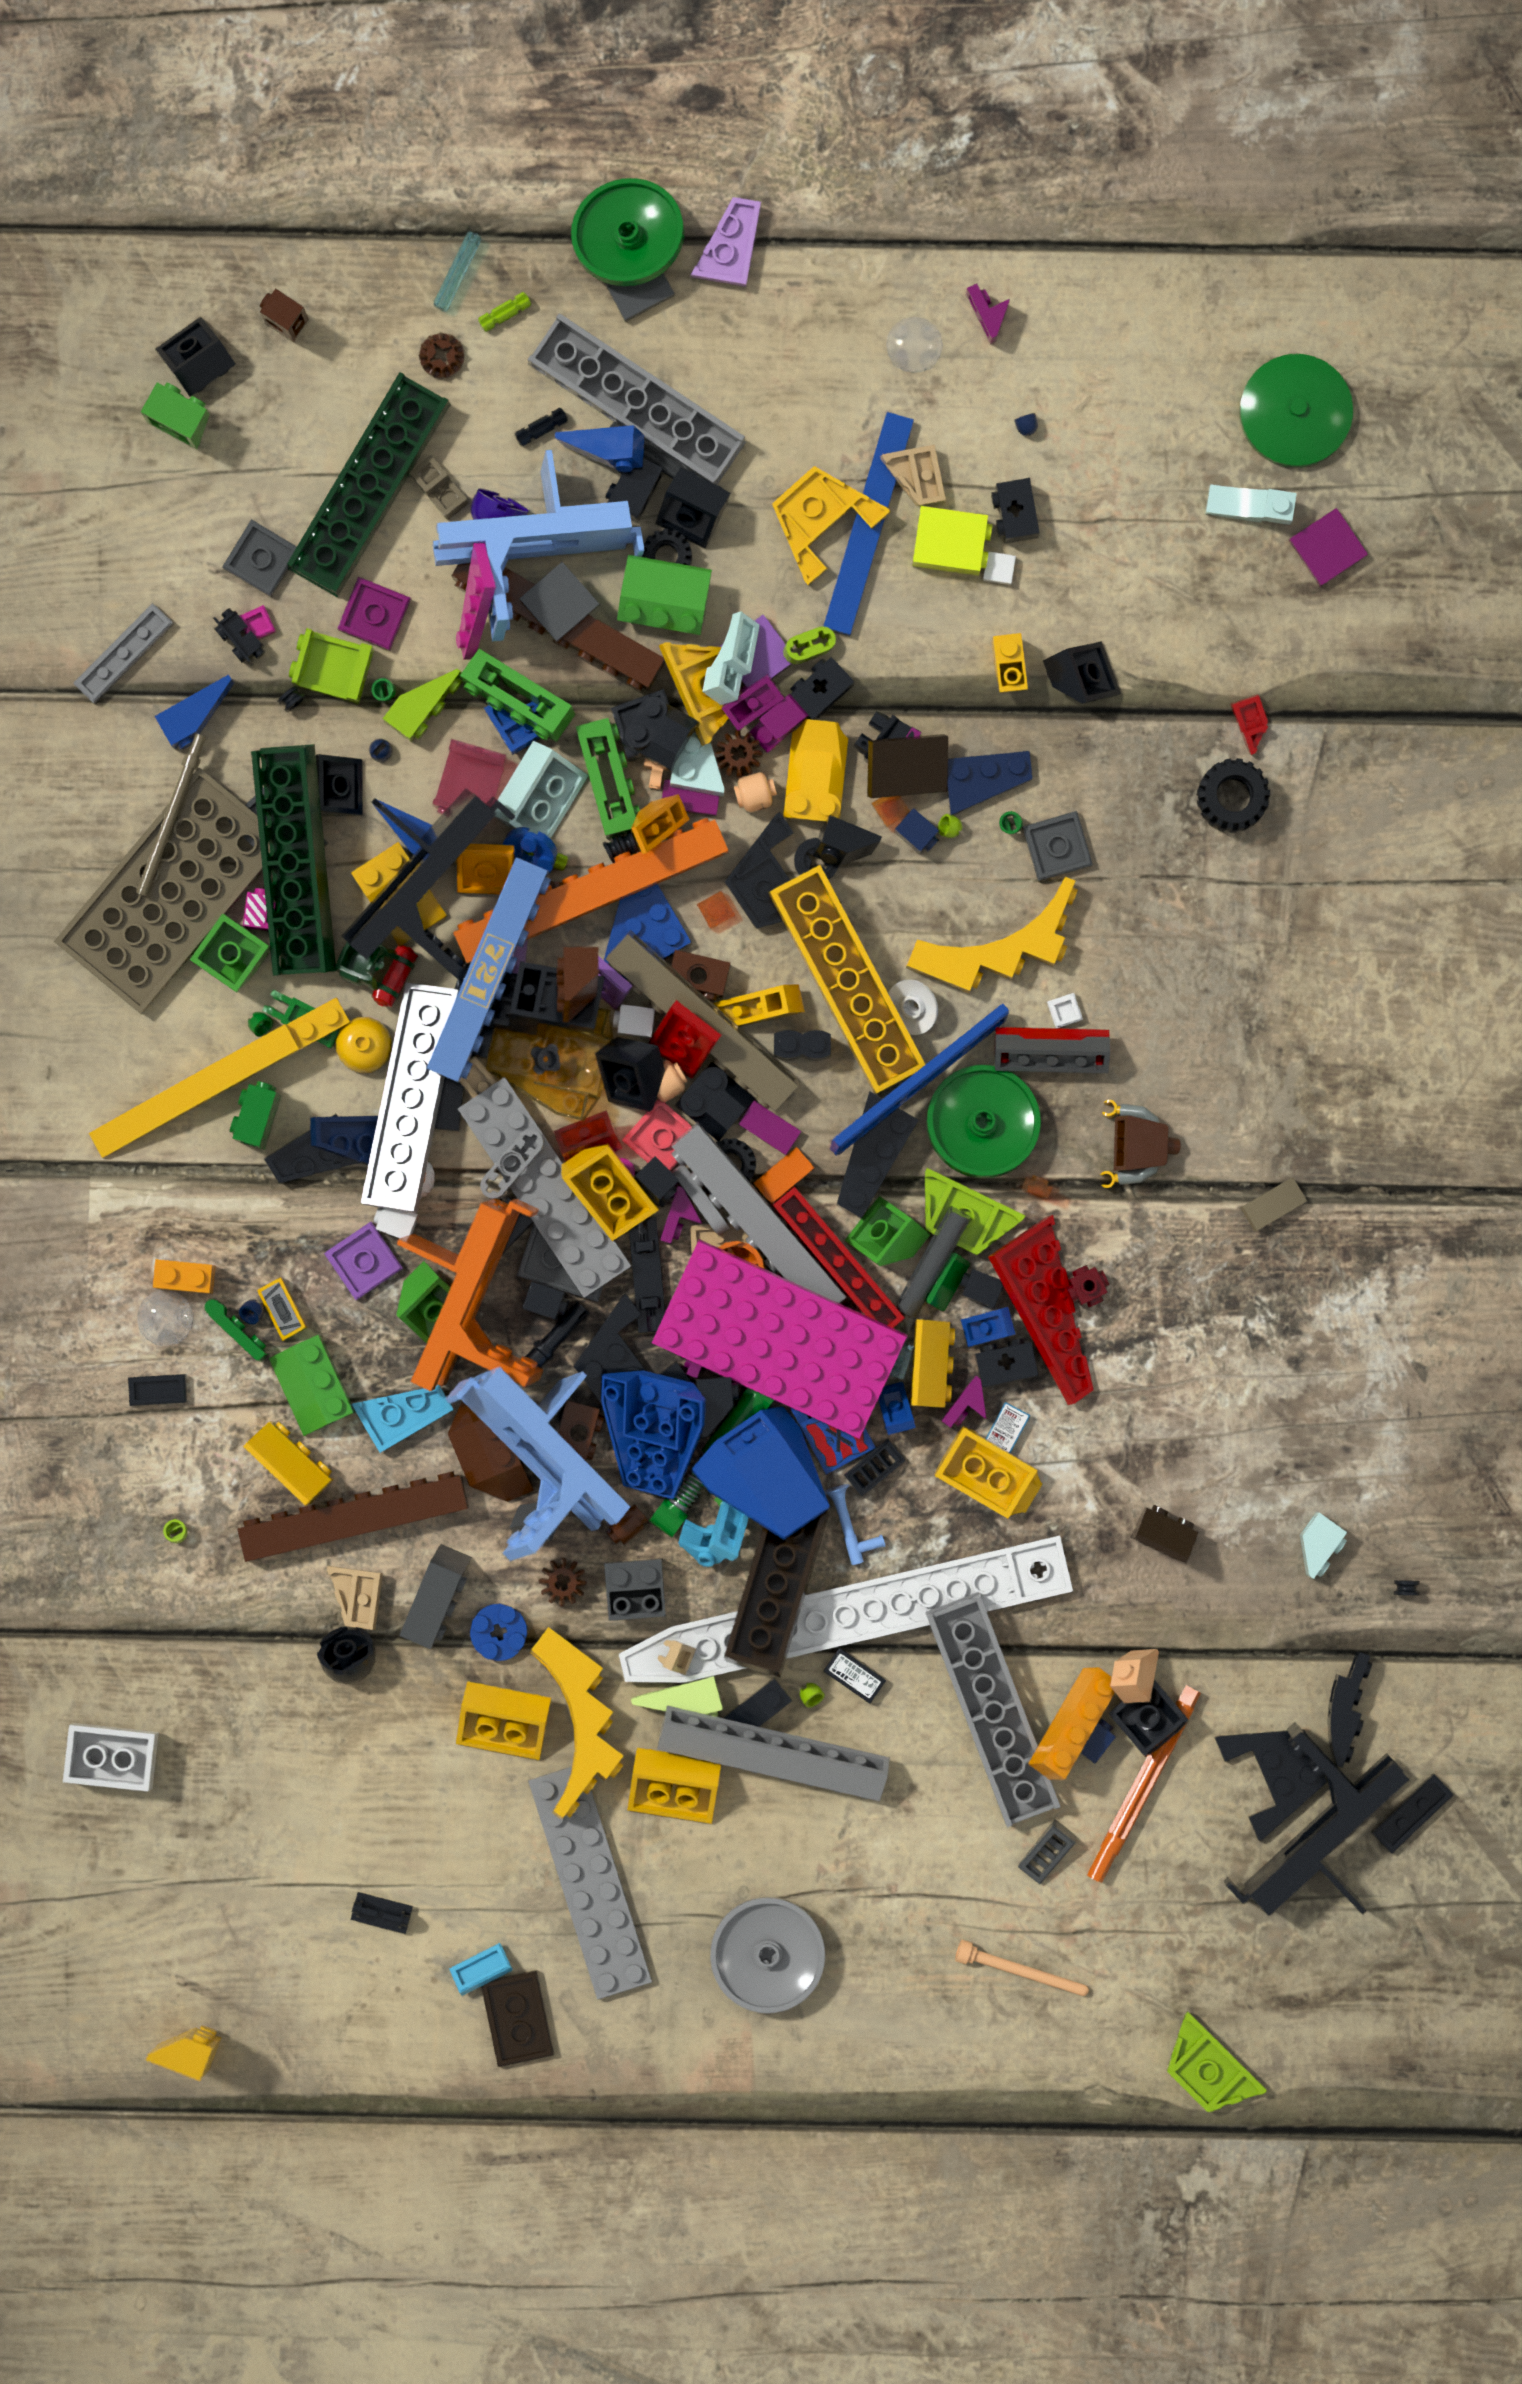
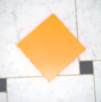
M470 843L457 858V893L501 894L514 863V845Z

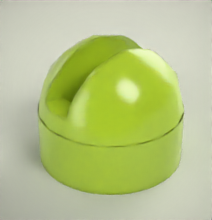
M944 814L938 824L939 835L947 838L957 837L959 831L963 828L961 820L949 814Z
M173 1519L165 1524L163 1534L171 1543H180L186 1539L187 1527L180 1520ZM183 1529V1532L171 1538V1534Z
M806 1683L807 1688H801L799 1695L807 1708L818 1705L824 1699L825 1694L817 1684Z

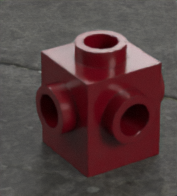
M1085 1265L1072 1271L1074 1277L1068 1280L1070 1285L1066 1289L1073 1302L1078 1301L1079 1305L1087 1303L1090 1308L1104 1301L1102 1295L1108 1293L1105 1287L1109 1286V1282L1103 1270L1098 1272L1096 1267L1089 1270L1088 1266ZM1090 1280L1093 1282L1094 1288L1092 1291L1084 1289L1083 1284L1085 1281Z

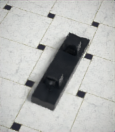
M652 1217L645 1219L629 1230L636 1307L641 1312V1315L637 1317L638 1333L656 1332L665 1315L657 1218ZM645 1251L651 1252V1253H641V1254H638V1253H640V1252H645Z

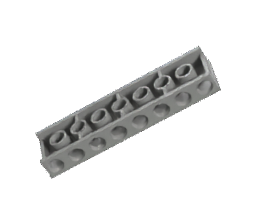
M560 313L534 353L528 358L529 366L613 422H618L622 426L634 425L644 434L646 442L699 477L715 485H718L746 443L745 436Z
M979 1592L925 1612L1006 1826L1010 1827L1019 1821L1054 1808H1060L1051 1780L1028 1764L1038 1746Z

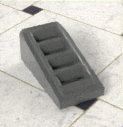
M1054 1820L1022 1859L1018 1868L1038 1884H1041L1076 1843V1835L1060 1822ZM1053 1834H1056V1835H1057L1059 1838H1061L1065 1843L1062 1844L1059 1840H1057V1839H1056L1054 1836H1052V1835H1053ZM1049 1842L1058 1850V1852H1053L1050 1848H1048L1045 1845V1843ZM1039 1850L1051 1859L1049 1863L1037 1854ZM1033 1859L1044 1868L1043 1871L1040 1872L1029 1862Z

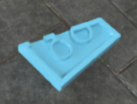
M437 1385L433 1391L423 1388L352 1403L354 1410L379 1453L454 1410L451 1403L449 1404L445 1400L447 1396L440 1385Z

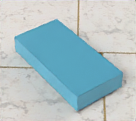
M500 1943L449 1968L458 1991L462 1996L513 1971L504 1948Z

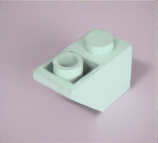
M1320 1512L1314 1514L1300 1534L1306 1575L1312 1579L1316 1575L1321 1577L1330 1565L1327 1560L1333 1552L1338 1554L1347 1542L1344 1539L1347 1532Z

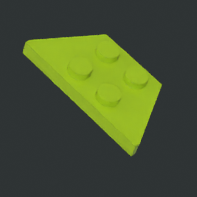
M929 1168L925 1170V1230L934 1235L948 1208L951 1206L967 1214L971 1220L956 1246L976 1256L1025 1218V1215Z
M1188 2011L1185 2013L1166 2071L1208 2113L1223 2106L1241 2102L1243 2099L1262 2095L1267 2091Z

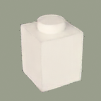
M621 1004L620 1011L615 1010L613 1027L618 1028V1035L651 1039L655 1009Z
M378 1207L373 1222L377 1223L376 1230L402 1238L413 1234L419 1215L413 1212Z

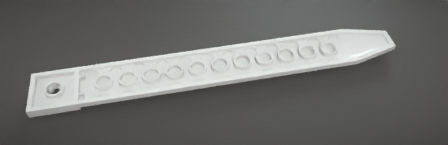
M1060 1535L805 1595L787 1658L928 1626L930 1624L925 1612L979 1592L986 1612L1073 1592ZM1038 1561L1041 1566L1046 1565L1047 1571L1042 1572L1043 1577L1037 1578L1036 1574H1031L1030 1569L1034 1568V1563ZM738 1611L672 1626L619 1653L625 1682L685 1683L745 1669L746 1667L726 1662L724 1658ZM665 1640H675L696 1648L686 1675L662 1667L663 1664L658 1661L659 1655L667 1657L670 1650L668 1646L664 1645Z

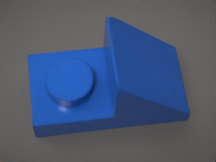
M1008 1307L961 1319L968 1347L1015 1335Z
M903 1382L884 1386L878 1402L888 1435L916 1428Z

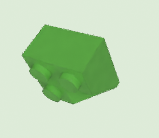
M157 382L143 406L141 414L148 424L197 450L210 416L208 410L204 408L206 404L194 396H191L190 399L185 398L180 393L181 390L166 382L165 386Z
M222 913L190 960L237 993L256 973L271 950L269 945Z

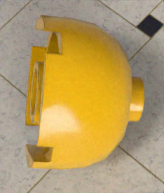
M357 1017L350 1020V1023L340 1029L336 1038V1052L340 1061L349 1070L357 1073H372L389 1061L392 1052V1038L388 1029L380 1021L370 1017Z

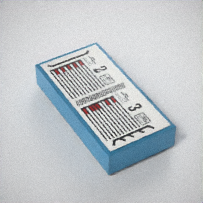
M1005 1402L985 1439L1011 1453L1030 1415Z

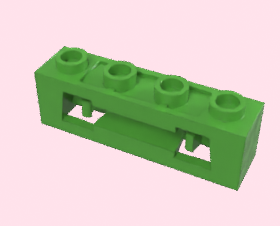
M478 649L460 675L464 684L463 688L474 697L481 695L486 698L487 704L493 709L507 711L510 713V718L521 726H524L525 723L534 728L533 732L544 740L550 738L557 742L575 716L572 705L481 649ZM497 675L503 679L505 685L538 705L536 708L538 716L532 712L529 706L498 688L497 685L500 680Z
M609 718L576 726L606 839L626 834L628 831L633 832L631 828L640 809L638 805L633 806L630 796L634 795L635 791L631 778L625 779L622 769L628 766L624 751H617L615 741L620 740L616 723L610 725ZM602 740L608 741L610 765L620 800H624L627 810L626 813L622 814L619 802L609 804L613 816L610 820L605 804H608L596 756H591L588 742L591 741L596 755L606 753Z

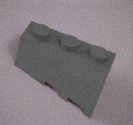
M440 1544L428 1565L399 1636L429 1649L432 1648L435 1641L441 1642L447 1626L443 1625L446 1616L451 1618L457 1605L454 1597L457 1592H462L468 1577H465L464 1574L472 1558L471 1556Z

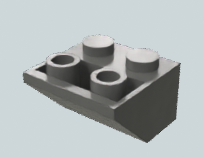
M662 1558L604 1563L609 1621L666 1616Z

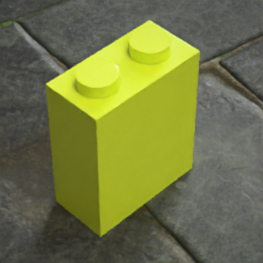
M921 506L912 566L979 576L981 568L986 569L988 552L983 551L985 540L990 541L992 524L987 523L988 515Z

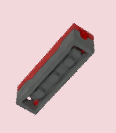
M996 1027L994 1044L995 1071L1109 1074V1030Z

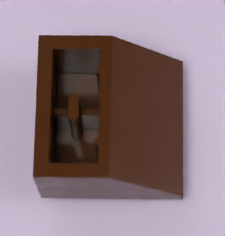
M563 947V957H557V1012H563V1022H570L597 996L599 976L598 947Z

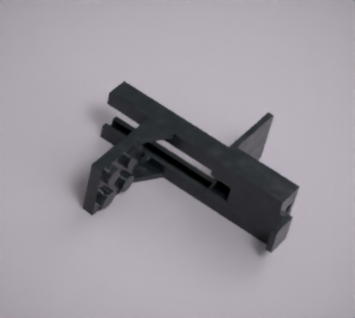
M465 788L420 838L389 809L374 798L371 803L413 839L420 848L341 937L367 960L394 928L398 926L461 981L467 974L462 968L465 962L448 947L443 951L441 947L444 943L427 928L424 931L417 903L493 819L497 808L510 820H513L516 816L493 796L485 804L478 796Z
M1294 1722L1287 1728L1291 1736L1288 1741L1301 1757H1304L1306 1754L1310 1757L1307 1761L1321 1778L1325 1775L1327 1776L1332 1803L1244 1883L1245 1887L1242 1890L1229 1877L1224 1880V1883L1243 1905L1252 1898L1270 1916L1321 1870L1363 1915L1367 1910L1361 1900L1323 1859L1410 1779L1403 1773L1401 1767L1386 1753L1358 1780L1352 1783L1302 1728Z

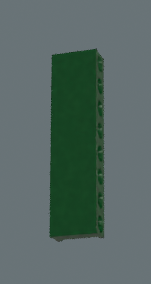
M399 372L287 563L288 570L338 598L409 477V472L413 470L450 407L451 403H449L448 399L437 395Z
M315 744L268 747L251 751L273 976L335 972L336 961ZM268 842L270 845V854L268 851ZM271 871L273 874V882L271 881ZM279 956L281 958V967L279 964Z

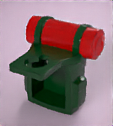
M346 942L337 960L335 969L339 972L340 977L356 986L363 984L372 989L373 994L371 997L378 1005L392 1008L394 1002L400 996L399 993L407 977L415 967L418 955L412 948L407 946H397L393 950L383 946L381 943L366 960Z

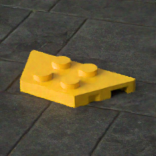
M671 642L660 644L658 646L688 715L700 722L695 731L701 745L704 746L711 742L714 734L729 719L722 710L723 705H720L702 692L706 670L712 666L721 647H700L692 644L677 645L671 644Z

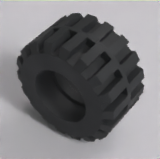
M1231 758L1225 759L1223 762L1213 765L1203 776L1197 789V805L1202 811L1200 814L1203 819L1206 818L1209 821V825L1212 827L1216 826L1218 830L1223 832L1228 830L1230 833H1236L1239 830L1244 831L1255 825L1264 815L1269 805L1270 789L1268 790L1267 786L1269 782L1267 778L1264 779L1263 771L1260 768L1257 770L1253 766L1254 763L1250 761L1246 763L1243 762V759L1239 758L1236 760H1231ZM1237 780L1248 789L1250 800L1243 810L1237 812L1229 811L1219 803L1217 790L1224 781Z

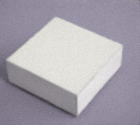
M988 551L987 567L984 572L983 581L1011 585L1016 556Z
M1074 993L1047 1002L1055 1028H1061L1083 1020Z

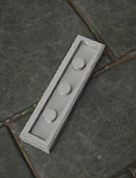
M152 603L73 684L95 704L174 625L173 622Z

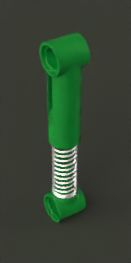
M747 1388L737 1404L702 1448V1454L704 1455L716 1440L760 1410L768 1409L774 1399ZM693 1472L687 1474L688 1478H684L685 1482L681 1483L682 1486H680L676 1498L669 1500L665 1498L649 1520L650 1523L670 1538L673 1537L688 1517L686 1513L689 1510V1506H692L691 1502H695L694 1498H698L697 1493L701 1494L700 1489H704L703 1484Z

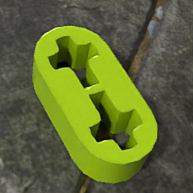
M822 626L790 638L784 646V657L791 664H801L825 655L835 645V634L828 627ZM819 635L821 638L828 639L825 647L822 643L813 645V642L817 640ZM794 644L797 648L806 646V648L801 652L800 656L797 652H791V649L794 647Z

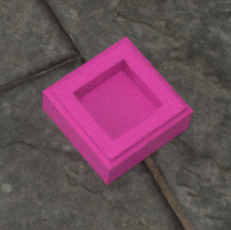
M264 605L240 615V618L248 626L244 630L247 634L252 631L258 640L276 632Z

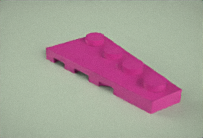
M473 543L460 630L456 633L457 648H461L464 660H471L478 650L496 588L485 543Z

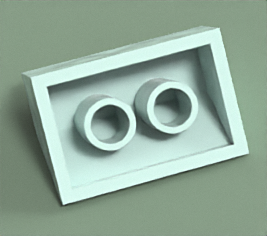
M533 741L498 798V801L516 817L510 820L498 808L495 810L496 815L494 817L512 829L519 827L530 828L528 832L538 834L540 831L551 839L589 775L554 750Z

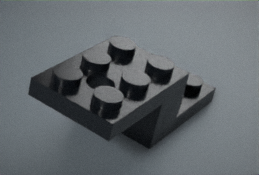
M520 961L518 974L506 972L502 982L506 984V988L500 1000L495 998L491 1008L495 1011L489 1027L537 1036L539 1023L594 1033L605 977L598 976L597 996L570 1022H563V1012H557V968ZM464 964L463 969L467 972L470 965ZM464 976V977L462 978V980L460 981L459 988H458V992H459V990H460V988H461V985H462V983H463V981H464L465 976Z

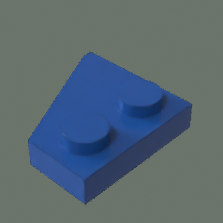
M533 701L526 704L538 716L536 711L538 705ZM491 706L484 708L512 755L531 745L533 741L536 742L541 739L533 732L534 728L526 723L524 726L519 725L510 718V713L503 709L497 711Z

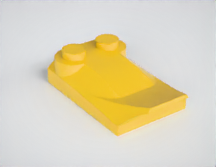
M805 719L801 726L792 732L784 818L826 822L831 815L840 819L848 738L841 730L838 722Z
M965 1426L955 1436L934 1474L935 1477L1007 1519L1017 1513H1026L1043 1485L1036 1468Z

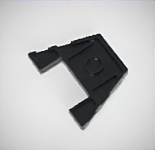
M780 812L773 817L724 882L756 929L783 922L768 893L790 881L770 851L771 848L794 833Z
M626 1293L619 1299L612 1312L609 1313L602 1326L573 1364L578 1373L583 1371L587 1375L584 1381L600 1403L602 1375L607 1373L647 1371L618 1333V1331L641 1315V1312ZM677 1361L659 1373L660 1375L692 1383Z
M1287 1730L1214 1737L1225 1762L1253 1751L1275 1805L1248 1816L1258 1841L1263 1840L1327 1783L1325 1776L1321 1778L1310 1766L1311 1764L1307 1761L1310 1757L1307 1754L1301 1757L1291 1746V1743L1288 1741L1291 1736Z

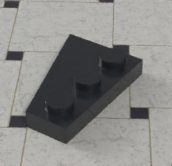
M335 1113L330 1117H338V1115ZM311 1129L264 1158L279 1183L359 1164V1162L311 1146Z

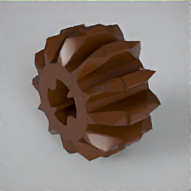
M736 730V739L734 740L729 733L724 735L728 744L718 741L717 747L724 751L716 752L715 758L724 759L718 764L719 769L729 766L726 776L730 777L733 771L737 770V779L742 777V770L744 769L748 775L753 774L750 765L756 768L760 767L761 763L754 758L762 757L763 751L753 750L760 745V742L755 740L749 744L752 736L751 733L748 732L744 739H741L740 730ZM741 748L744 750V755L747 756L745 759L739 758L736 761L734 760V754H731L733 750L737 752Z
M566 1558L561 1559V1568H558L555 1560L550 1561L554 1571L552 1572L545 1567L542 1569V1572L548 1575L549 1579L541 1578L539 1579V1584H548L549 1587L543 1589L541 1594L545 1595L551 1591L553 1594L549 1598L550 1603H553L556 1597L560 1596V1606L565 1605V1596H568L571 1604L576 1603L572 1593L575 1592L581 1597L584 1595V1592L577 1588V1585L585 1586L587 1585V1580H578L577 1577L583 1575L585 1570L580 1569L576 1573L573 1571L578 1564L577 1561H573L570 1567L566 1568ZM564 1574L563 1577L569 1576L571 1580L567 1584L568 1589L562 1590V1586L559 1589L555 1584L559 1580L558 1575Z

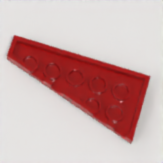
M1053 1215L1039 1221L988 1256L1066 1403L1072 1405L1092 1392L1094 1388L1087 1358L1082 1355L1079 1339L1082 1337L1080 1328L1075 1326L1073 1313L1076 1311L1066 1289L1069 1286L1066 1269L1061 1265L1058 1251H1061L1059 1240H1055L1052 1225H1055Z

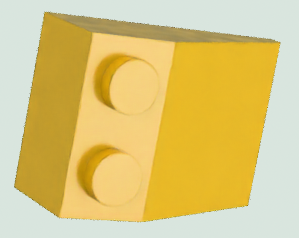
M397 842L351 872V874L371 903L408 862L409 857L400 843ZM429 889L417 903L424 931L426 928H430L447 917ZM398 926L391 932L399 946L412 939Z

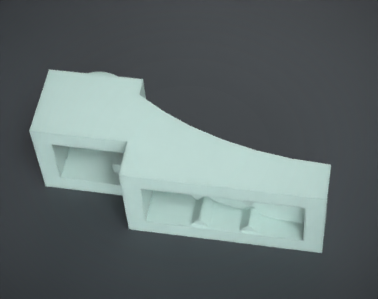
M1210 484L1205 514L1260 523L1268 521L1290 525L1293 520L1297 493L1273 489H1245Z
M741 611L732 615L731 624L723 646L712 666L706 670L702 692L720 705L738 700L742 676L751 673L760 625Z

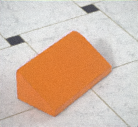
M796 1147L753 1184L772 1205L813 1171L815 1167Z

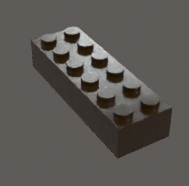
M829 1510L823 1512L785 1540L763 1527L724 1658L726 1662L781 1678L828 1521Z

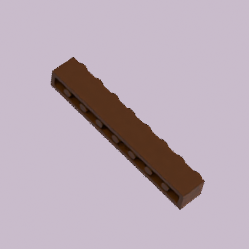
M470 563L458 564L451 575L453 580L456 581L454 586L465 593ZM505 567L502 576H507L509 592L506 593V603L511 602L512 620L518 622L521 618L529 623L528 628L541 636H543L544 632L549 634L519 599L536 584ZM590 615L560 641L556 642L554 639L552 641L563 649L567 650L570 646L579 651L577 656L592 664L593 660L603 665L602 670L615 678L619 674L628 679L626 684L641 692L642 688L647 691L650 690L665 664L664 657Z
M454 1471L437 1475L438 1481L427 1483L426 1478L410 1481L411 1487L401 1490L399 1485L382 1488L383 1494L372 1496L371 1491L354 1495L355 1501L344 1503L343 1498L326 1501V1508L317 1510L315 1504L298 1508L300 1514L288 1516V1511L272 1514V1520L261 1523L260 1517L243 1521L244 1527L237 1528L244 1560L247 1562L469 1509L462 1475L455 1477Z

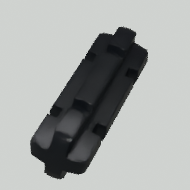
M558 408L551 412L552 415H545L529 424L528 428L525 429L523 427L516 431L515 437L521 446H525L531 442L532 438L536 440L554 430V426H561L566 423L568 418L564 410Z

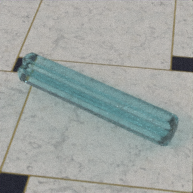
M473 232L466 234L433 302L436 308L442 311L448 310L481 242L479 235Z

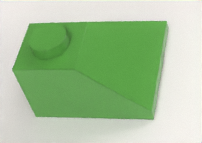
M879 1196L845 1241L877 1265L884 1266L912 1258L930 1234L912 1218Z
M423 1261L404 1280L396 1315L427 1343L451 1287Z

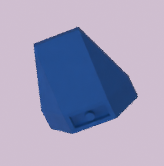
M644 1370L602 1375L601 1403L623 1486L670 1499L676 1498L704 1428L705 1398L694 1383Z
M783 1406L760 1410L716 1440L692 1468V1472L711 1494L783 1540L830 1508L801 1428Z

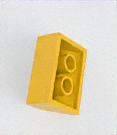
M609 1145L584 1149L561 1165L562 1179L611 1241H614L659 1210Z
M915 1320L911 1406L945 1408V1402H951L952 1385H946L947 1373H953V1357L948 1356L949 1345H954L955 1328H950V1322Z
M269 1421L243 1447L305 1506L311 1505L334 1480L329 1476L332 1470L321 1460L318 1463L309 1457L312 1453L310 1449L301 1441L297 1444L288 1437L291 1432L280 1421L276 1424Z
M467 1681L461 1705L456 1744L540 1760L551 1698Z
M637 1748L627 1810L712 1824L721 1764L653 1749Z
M201 2026L200 2029L193 2028L159 2043L147 2055L146 2060L200 2081L211 2067L221 2037L216 2036L217 2031L206 2026Z

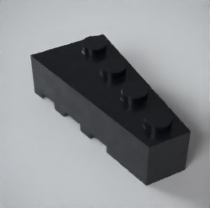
M869 1091L863 1114L881 1101L882 1098ZM897 1108L854 1143L836 1204L838 1207L859 1219L862 1218L916 1126L917 1118Z

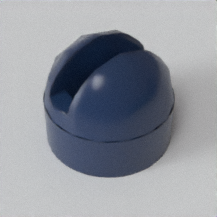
M1035 413L1014 420L1018 432L1024 436L1032 435L1038 428V420Z
M376 739L370 744L369 753L375 761L385 762L392 755V747L387 740ZM384 743L386 747L376 756L374 752Z
M256 1299L246 1301L239 1309L240 1317L248 1324L258 1323L264 1314L263 1305H260Z

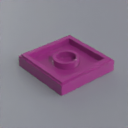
M1337 508L1289 539V542L1320 587L1368 555Z
M358 577L337 630L390 651L410 604L411 597Z

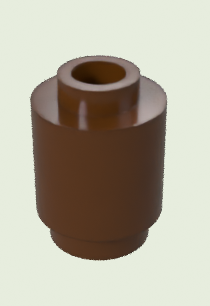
M633 1504L618 1523L610 1525L608 1522L606 1523L609 1527L606 1534L616 1545L619 1542L626 1545L645 1529L644 1525L649 1521L639 1508Z

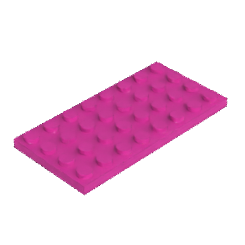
M699 1239L652 1343L724 1377H731V1380L860 1439L907 1335Z

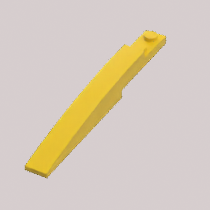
M336 997L93 1130L89 1135L101 1157L104 1158L350 1023V1020Z

